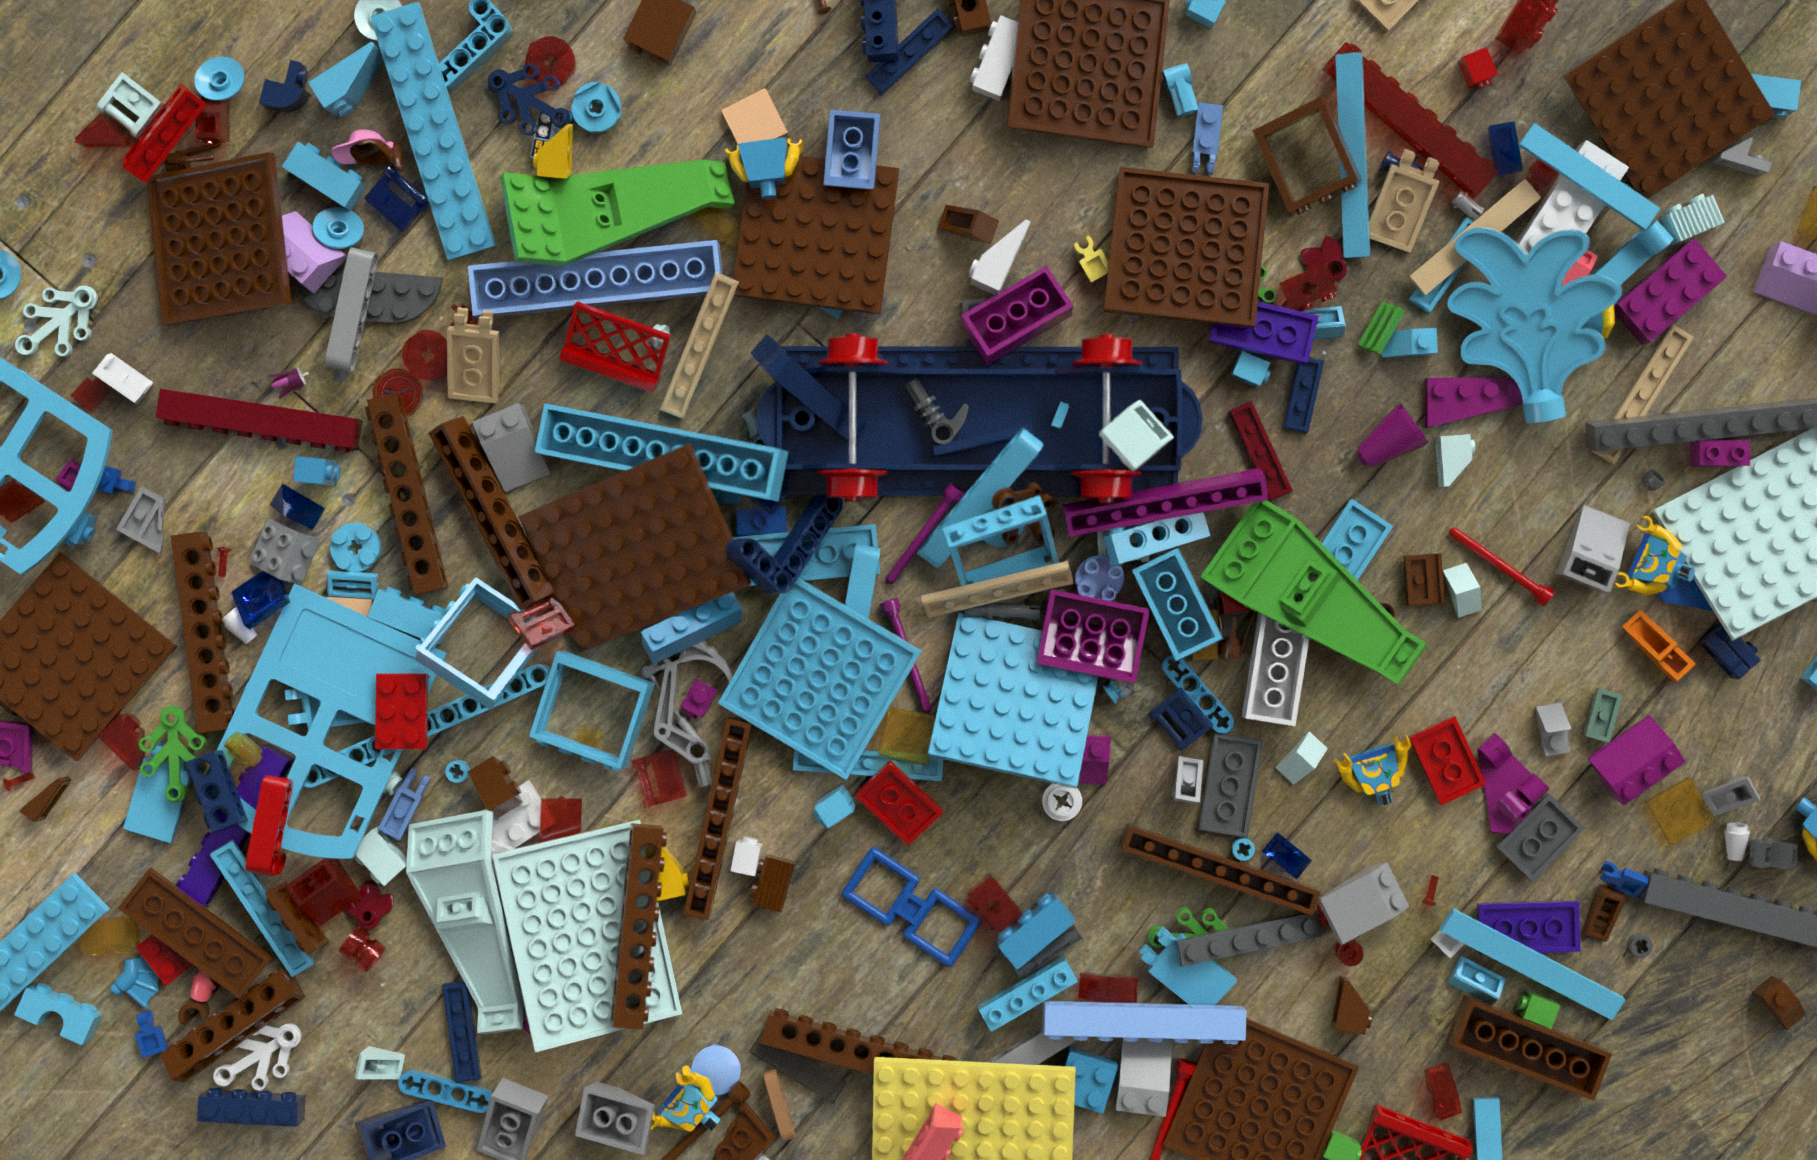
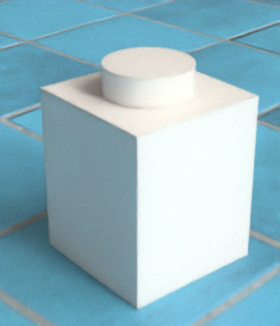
M744 836L743 840H737L731 872L751 876L757 874L763 845L757 843L758 839Z

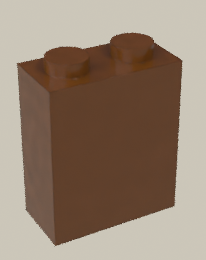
M642 0L623 37L628 45L627 49L638 55H641L642 52L649 55V59L660 66H663L664 63L671 66L697 13L695 7L682 0Z

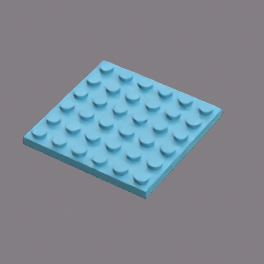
M798 578L787 593H780L718 704L847 780L922 650Z
M958 613L928 756L1076 789L1098 676L1037 664L1041 630L996 620H987V618L965 617L964 613Z

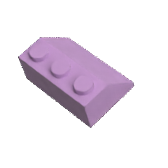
M294 211L282 216L288 272L312 293H315L343 263L347 256L339 249L330 248L320 243L313 233V226L299 213Z
M1782 241L1770 245L1753 293L1817 315V254Z

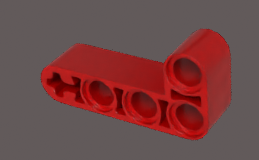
M265 775L263 778L245 869L248 872L275 876L281 874L284 869L286 853L280 852L293 790L292 779Z

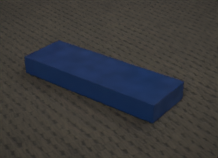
M1309 357L1307 366L1297 364L1283 429L1308 433L1324 360Z

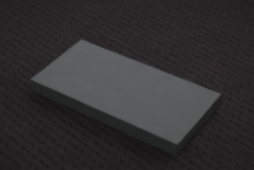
M1213 732L1197 830L1248 838L1264 740Z

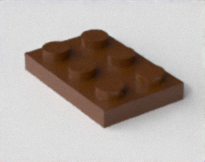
M287 881L264 893L267 897V904L281 916L283 927L293 933L296 937L295 942L301 951H306L309 955L329 942Z

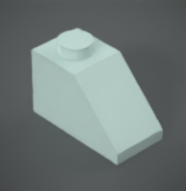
M1471 434L1435 438L1439 487L1450 486L1472 460V455L1475 454V442L1471 440Z

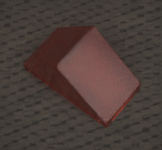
M101 113L75 137V143L83 147L131 148L134 144L109 117Z

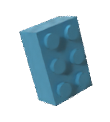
M1048 892L1042 895L1036 901L1038 904L1031 911L1029 908L1025 909L1017 916L1018 921L1014 925L1010 926V924H1007L998 932V947L1017 970L1076 922L1073 914L1055 892L1050 895Z

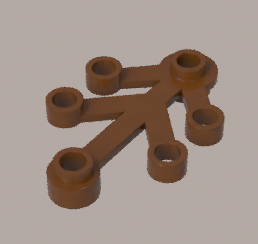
M1033 482L1025 490L1015 492L1011 488L998 490L992 498V505L998 510L1016 504L1017 501L1040 496L1045 511H1048L1054 507L1055 500L1048 493L1042 495L1041 487ZM1039 522L1027 524L1032 529L1033 537L1037 542L1044 544ZM1050 526L1052 537H1054L1055 531ZM1019 527L1002 533V539L1007 545H1013L1018 541Z

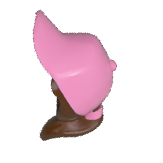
M355 130L350 134L348 142L334 146L331 149L334 159L341 164L357 163L361 166L369 164L380 167L390 162L395 170L404 171L401 146L396 142L385 141L382 136L372 130Z

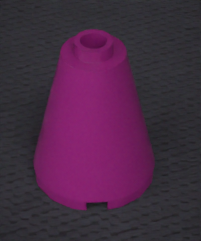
M1400 402L1357 447L1360 452L1356 455L1364 466L1369 464L1372 468L1422 448L1429 442Z

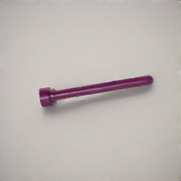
M951 482L944 490L943 501L886 576L887 583L892 584L896 581L951 505H955L965 495V492Z
M898 597L879 603L882 613L889 617L895 635L908 642L898 614L900 613L899 607H901ZM915 662L909 675L922 711L928 713L931 711V704Z

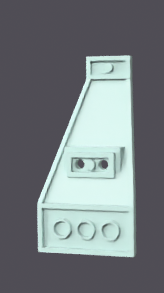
M488 810L409 824L406 867L407 876L478 1007L477 1033L483 1035L522 1030L524 1003L491 864L493 812Z

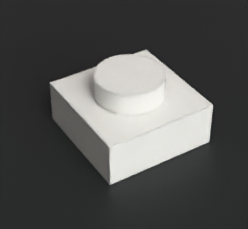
M1441 930L1431 938L1449 958L1464 945V943L1441 932Z

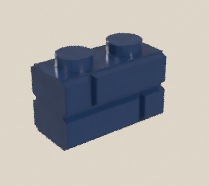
M1721 622L1717 623L1698 640L1699 644L1731 679H1741L1761 660L1756 655L1758 652L1757 648L1751 642H1745L1741 637L1732 641Z

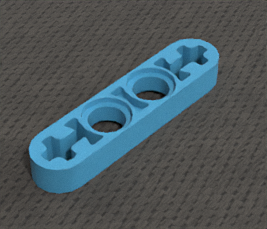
M1173 654L1166 656L1162 660L1161 666L1167 677L1178 689L1181 687L1183 690L1182 683L1187 677L1194 678L1196 688L1193 691H1184L1199 708V700L1203 696H1209L1213 702L1212 707L1208 710L1201 709V711L1207 716L1213 713L1217 706H1219L1221 710L1217 711V713L1222 718L1227 716V727H1217L1218 720L1212 715L1209 719L1213 723L1212 728L1219 733L1229 732L1234 725L1232 715L1183 659L1179 661L1177 667L1181 672L1186 668L1188 673L1183 674L1176 681L1174 678L1179 675L1174 670H1167L1169 667L1168 661L1170 659L1176 661Z
M417 1070L406 1071L398 1081L400 1090L405 1094L477 1113L487 1112L493 1094L487 1088L464 1082L456 1083V1080ZM412 1076L413 1081L416 1083H421L423 1079H425L426 1081L422 1087V1091H420L419 1089L421 1088V1085L414 1084L410 1088L408 1087V1082H406L405 1080ZM430 1082L439 1083L441 1086L439 1094L434 1095L429 1092L428 1085ZM461 1088L465 1093L464 1100H455L452 1096L453 1089ZM471 1091L474 1092L472 1097L480 1098L481 1095H484L485 1100L489 1101L484 1106H480V1101L472 1099L470 1104L467 1103L471 1096Z

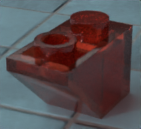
M201 96V100L207 105L195 119L196 138L204 143H230L229 99L211 101Z

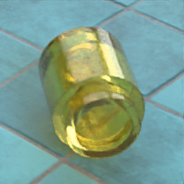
M235 732L224 744L227 753L244 768L256 766L263 757L261 755L263 749L244 733Z

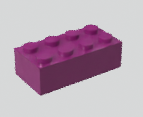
M1696 239L1685 242L1614 303V314L1637 341L1643 345L1654 340L1728 276Z
M1046 265L962 314L961 327L985 364L989 365L1071 317L1073 304Z

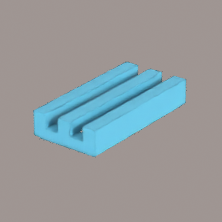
M329 570L327 572L328 597L375 599L379 588V583H377L378 573ZM333 586L355 589L369 588L371 591L333 589Z

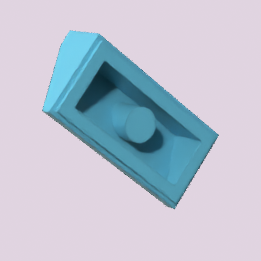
M1341 306L1296 310L1319 316L1314 339L1344 336L1345 321Z
M1460 956L1448 979V983L1488 1004H1493L1499 1000L1506 978Z

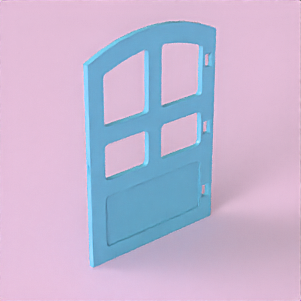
M0 357V384L2 382L6 383L29 400L28 405L4 444L0 446V488L6 478L11 476L58 508V513L47 526L21 549L0 537V543L8 548L5 555L0 552V561L19 574L24 575L41 563L63 542L86 511L103 475L113 430L32 378L25 371L18 369ZM48 412L85 435L88 439L78 476L70 492H67L20 460V455Z
M294 584L217 751L223 750L229 769H231L245 736L250 733L293 753L296 759L287 776V779H292L293 790L281 848L309 856L352 859L356 854L403 749H396L391 761L384 758L387 749H381L375 765L369 767L327 748L324 741L335 717L340 710H343L375 725L376 674H428V695L438 675L415 660L417 654L415 648L420 640L298 584ZM437 648L431 651L433 655L442 661L445 660L448 654ZM273 679L320 700L321 705L306 736H301L258 715V708ZM315 764L348 778L363 787V791L341 836L304 832L290 828L287 825L292 810ZM210 766L206 772V775L210 773ZM214 785L211 789V794L216 799L219 795V789ZM240 798L248 821L238 825L252 833L256 809ZM222 809L221 811L228 817L227 812ZM356 816L364 818L358 832L351 829Z

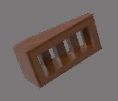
M67 776L56 779L22 807L20 813L33 822L46 819L70 784L71 778Z
M1599 884L1582 933L1607 942L1625 903L1626 897L1624 894ZM1607 897L1613 899V902L1606 900L1605 898ZM1601 907H1608L1610 911L1603 910ZM1597 916L1605 917L1607 920L1598 919ZM1596 924L1604 927V929L1601 931L1592 927Z

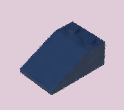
M431 1100L379 1113L354 1123L365 1160H413L446 1147L434 1103Z

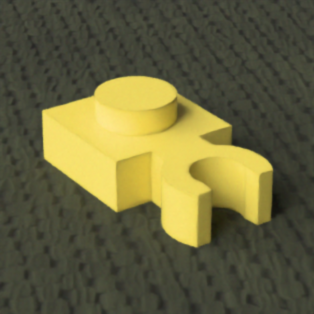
M1086 236L1085 240L1088 243V247L1082 249L1076 242L1074 243V249L1078 254L1083 255L1084 258L1079 261V264L1089 282L1093 283L1108 274L1109 262L1101 249L1094 252L1092 249L1093 240L1090 236Z

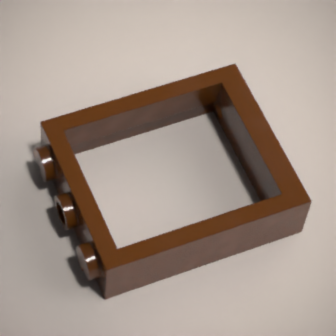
M1321 96L1253 130L1289 213L1296 212L1297 215L1307 212L1311 210V204L1317 201L1320 204L1326 203L1334 199V193L1340 190L1343 193H1347L1357 188L1356 183L1362 180L1326 97ZM1320 112L1348 177L1294 201L1267 137Z

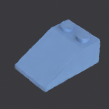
M830 110L824 186L874 190L881 124L880 114Z

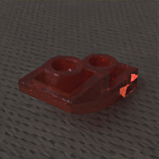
M1445 1062L1425 1069L1427 1090L1432 1095L1434 1112L1437 1119L1441 1121L1461 1114L1460 1099L1449 1064Z

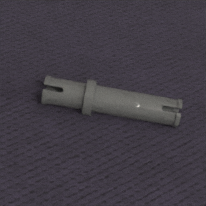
M989 603L965 609V617H985L987 620H992V618L1039 620L1040 604Z
M1073 925L1018 970L1014 966L1012 967L1022 980L1036 969L1045 967V963L1082 939V936Z

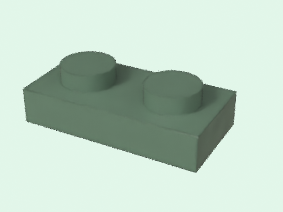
M1596 688L1583 736L1610 743L1623 697L1622 694Z

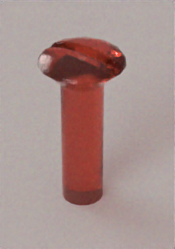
M218 547L217 550L220 552L218 576L226 577L227 556L231 549L228 547Z
M33 772L10 780L4 778L3 785L10 792L13 786L35 778Z
M1431 876L1427 897L1422 900L1424 904L1436 905L1434 896L1438 884V876Z

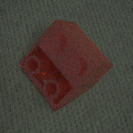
M1518 0L1494 39L1519 54L1526 48L1530 50L1543 36L1545 30L1541 28H1544L1547 22H1550L1557 13L1558 9L1555 5L1559 0Z
M324 858L285 886L298 907L321 925L363 897L338 858Z

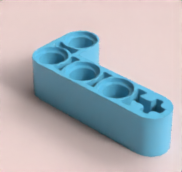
M490 0L470 1L469 11L481 25L439 63L442 75L448 78V81L445 82L448 92L455 90L512 36V26ZM481 5H488L486 13L477 14V9ZM504 23L503 31L495 33L494 27L496 24ZM486 40V46L482 50H477V42ZM461 57H468V63L463 67H458V60ZM451 67H453L457 71L456 74H454L453 71L450 69Z
M1655 220L1650 223L1646 230H1639L1591 275L1606 276L1621 285L1651 256L1668 246L1674 238Z

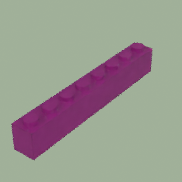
M1260 468L1133 491L1132 498H1114V503H1099V498L1063 504L1062 506L1066 529L1069 537L1265 501L1268 500L1265 475Z

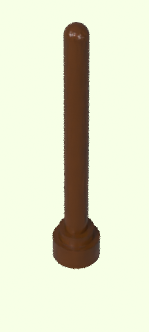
M737 1081L730 1088L729 1096L712 1111L717 1117L720 1118L735 1103H744L751 1096V1092L741 1081ZM700 1122L692 1132L687 1134L661 1160H675L708 1128Z

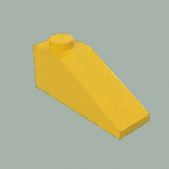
M644 846L646 857L653 853V846ZM662 847L661 857H664V870L659 872L658 882L662 883L661 897L656 898V902L684 896L688 892L687 888L690 887L688 873H684L683 867L666 847Z

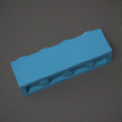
M733 592L683 611L641 631L642 645L652 663L656 664L742 622V607Z

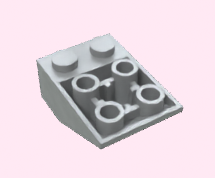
M1582 505L1555 574L1598 592L1610 593L1620 568L1630 523Z

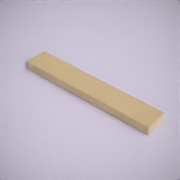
M1524 179L1408 278L1424 296L1427 295L1467 261L1455 249V242L1459 236L1475 227H1487L1501 232L1536 203L1541 196Z
M715 272L660 408L661 411L680 419L684 418L739 281Z
M1674 324L1669 326L1612 419L1645 416L1693 340L1694 337ZM1625 448L1604 451L1592 450L1591 452L1614 465Z
M1065 561L922 595L921 598L927 617L930 618L1073 584V578L1069 563Z

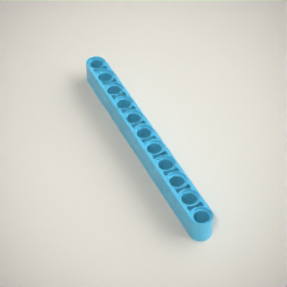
M537 664L520 671L516 679L522 682L521 691H514L510 684L493 708L546 685L551 668L546 664ZM537 668L542 669L545 673V679L542 682H538L534 678V672ZM494 683L483 688L489 691ZM465 695L428 712V720L431 723L428 737L490 709L475 700L477 709L474 712L469 711L466 703L468 699L473 698ZM446 709H450L454 713L452 722H448L444 718V711ZM375 736L338 753L355 760L354 751L359 749L363 753V760L360 763L366 765L377 760L381 751L375 749ZM387 749L384 756L395 752L396 749ZM315 764L312 769L317 772L318 779L314 782L308 776L304 786L312 788L341 775Z

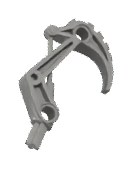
M705 640L680 651V658L677 661H673L668 657L656 664L652 663L649 666H645L641 670L642 676L650 678L660 693L654 735L658 740L684 756L690 764H694L699 787L708 786L713 783L708 762L712 758L709 743L699 737L687 718L682 717L676 708L679 665L689 660H706L717 665L725 673L729 683L733 677L726 660L718 654L719 652L716 648L708 646V642ZM663 669L664 677L661 687L653 675L655 672ZM675 716L679 720L677 723L680 727L675 725ZM694 744L703 746V756L697 757L692 753V746Z

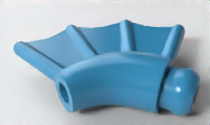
M143 956L124 959V971L115 979V983L110 986V990L116 996L127 992L143 1008H147L150 998L159 992V977Z

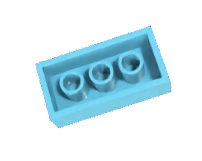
M1176 548L1132 570L1176 661H1180L1224 639L1180 549Z

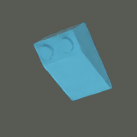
M371 41L308 82L326 110L337 118L340 116L345 117L354 111L353 108L359 104L384 62L381 50Z

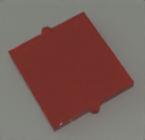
M16 479L0 487V516L11 523L26 514H30L32 510L45 503L44 498Z
M563 796L558 798H541L539 842L581 833L582 798H564Z

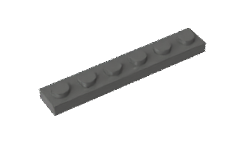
M1314 910L1313 916L1306 913L1295 914L1175 940L1179 965L1183 967L1320 937L1323 934L1319 912Z

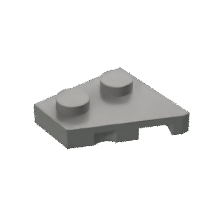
M141 486L116 530L161 553L163 550L165 498Z

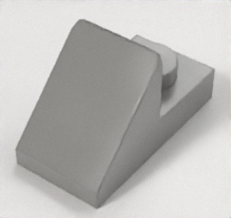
M1753 137L1713 157L1712 160L1713 163L1759 177L1769 173L1771 162L1764 161V157L1760 155L1749 154L1748 156Z
M1553 703L1535 706L1543 756L1569 753L1570 747L1567 730L1571 729L1562 704Z
M1178 757L1175 784L1172 789L1174 801L1200 804L1203 760Z
M1732 776L1726 784L1702 793V797L1713 817L1760 801L1761 799L1750 778L1745 776Z

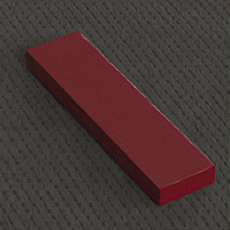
M1247 402L1228 411L1254 469L1260 468L1265 475L1269 502L1292 492L1293 489L1253 402Z

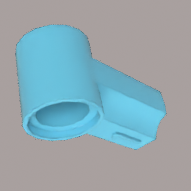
M1184 63L1162 70L1163 82L1167 92H1170L1177 117H1183L1198 111L1191 86L1192 76L1188 64Z

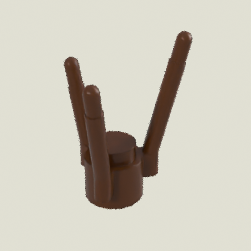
M217 142L169 153L164 160L166 171L173 172L190 168V162L213 160V155L193 157L188 155L218 148L221 144Z
M1216 598L1215 609L1218 610V628L1224 638L1220 599ZM1252 612L1241 642L1240 638L1235 637L1237 617L1234 616L1232 618L1230 636H1225V640L1223 639L1218 642V649H1221V657L1240 659L1241 652H1245L1246 643L1257 612Z

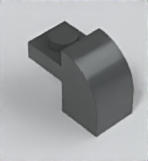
M1751 839L1749 864H1753L1752 867L1759 868L1773 867L1794 870L1797 865L1799 844Z

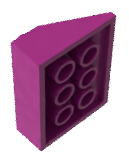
M1051 589L1048 594L1036 663L1136 683L1150 609Z

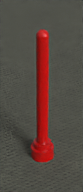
M1453 527L1449 530L1451 537L1533 593L1534 601L1541 606H1545L1554 595V589L1548 585L1536 584L1459 529Z
M1178 1058L1175 1067L1178 1076L1167 1106L1166 1117H1163L1149 1160H1160L1164 1148L1162 1144L1176 1113L1186 1081L1190 1079L1196 1069V1063L1190 1060Z

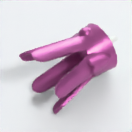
M296 367L292 368L289 372L272 374L269 377H276L274 378L275 382L272 384L273 388L288 385L280 392L279 399H281L295 388H301L306 385L304 376L309 373L302 374L300 369Z

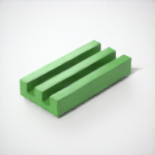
M1382 301L1358 345L1363 349L1381 355L1405 311L1401 307H1395Z

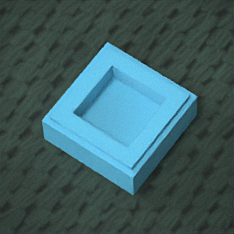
M1060 402L1051 427L1058 430L1061 429L1069 409L1068 404Z

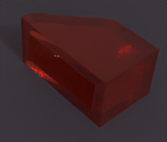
M120 714L98 737L131 770H139L143 758H145V752L139 747L140 740L145 737V730L140 726L141 722L134 715Z

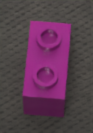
M1699 440L1690 442V467L1750 466V440Z

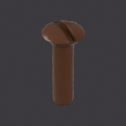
M817 0L820 7L818 14L823 15L831 11L832 8L826 5L825 0Z

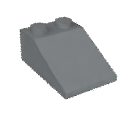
M518 403L472 422L504 492L551 475L544 455L535 453L537 437L524 405Z
M1387 862L1368 865L1317 899L1340 945L1391 920L1409 907Z
M1122 1037L1114 1097L1116 1111L1166 1117L1172 1039L1163 1038V1042H1150L1148 1038H1138L1137 1042L1124 1041Z
M502 1078L491 1096L477 1151L499 1160H526L542 1119L548 1095Z
M596 1081L584 1087L575 1136L645 1155L655 1105L619 1087Z

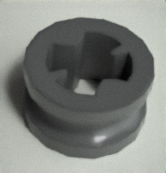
M1636 933L1628 939L1627 947L1635 956L1644 958L1652 952L1653 944L1647 936ZM1641 939H1643L1645 948L1643 950L1639 949V952H1637L1635 943L1637 941L1641 942Z

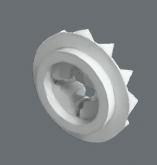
M1051 784L1044 792L1042 798L1043 808L1055 820H1070L1081 809V793L1078 788ZM1069 792L1066 800L1071 807L1061 805L1056 810L1058 801L1053 795L1062 797Z

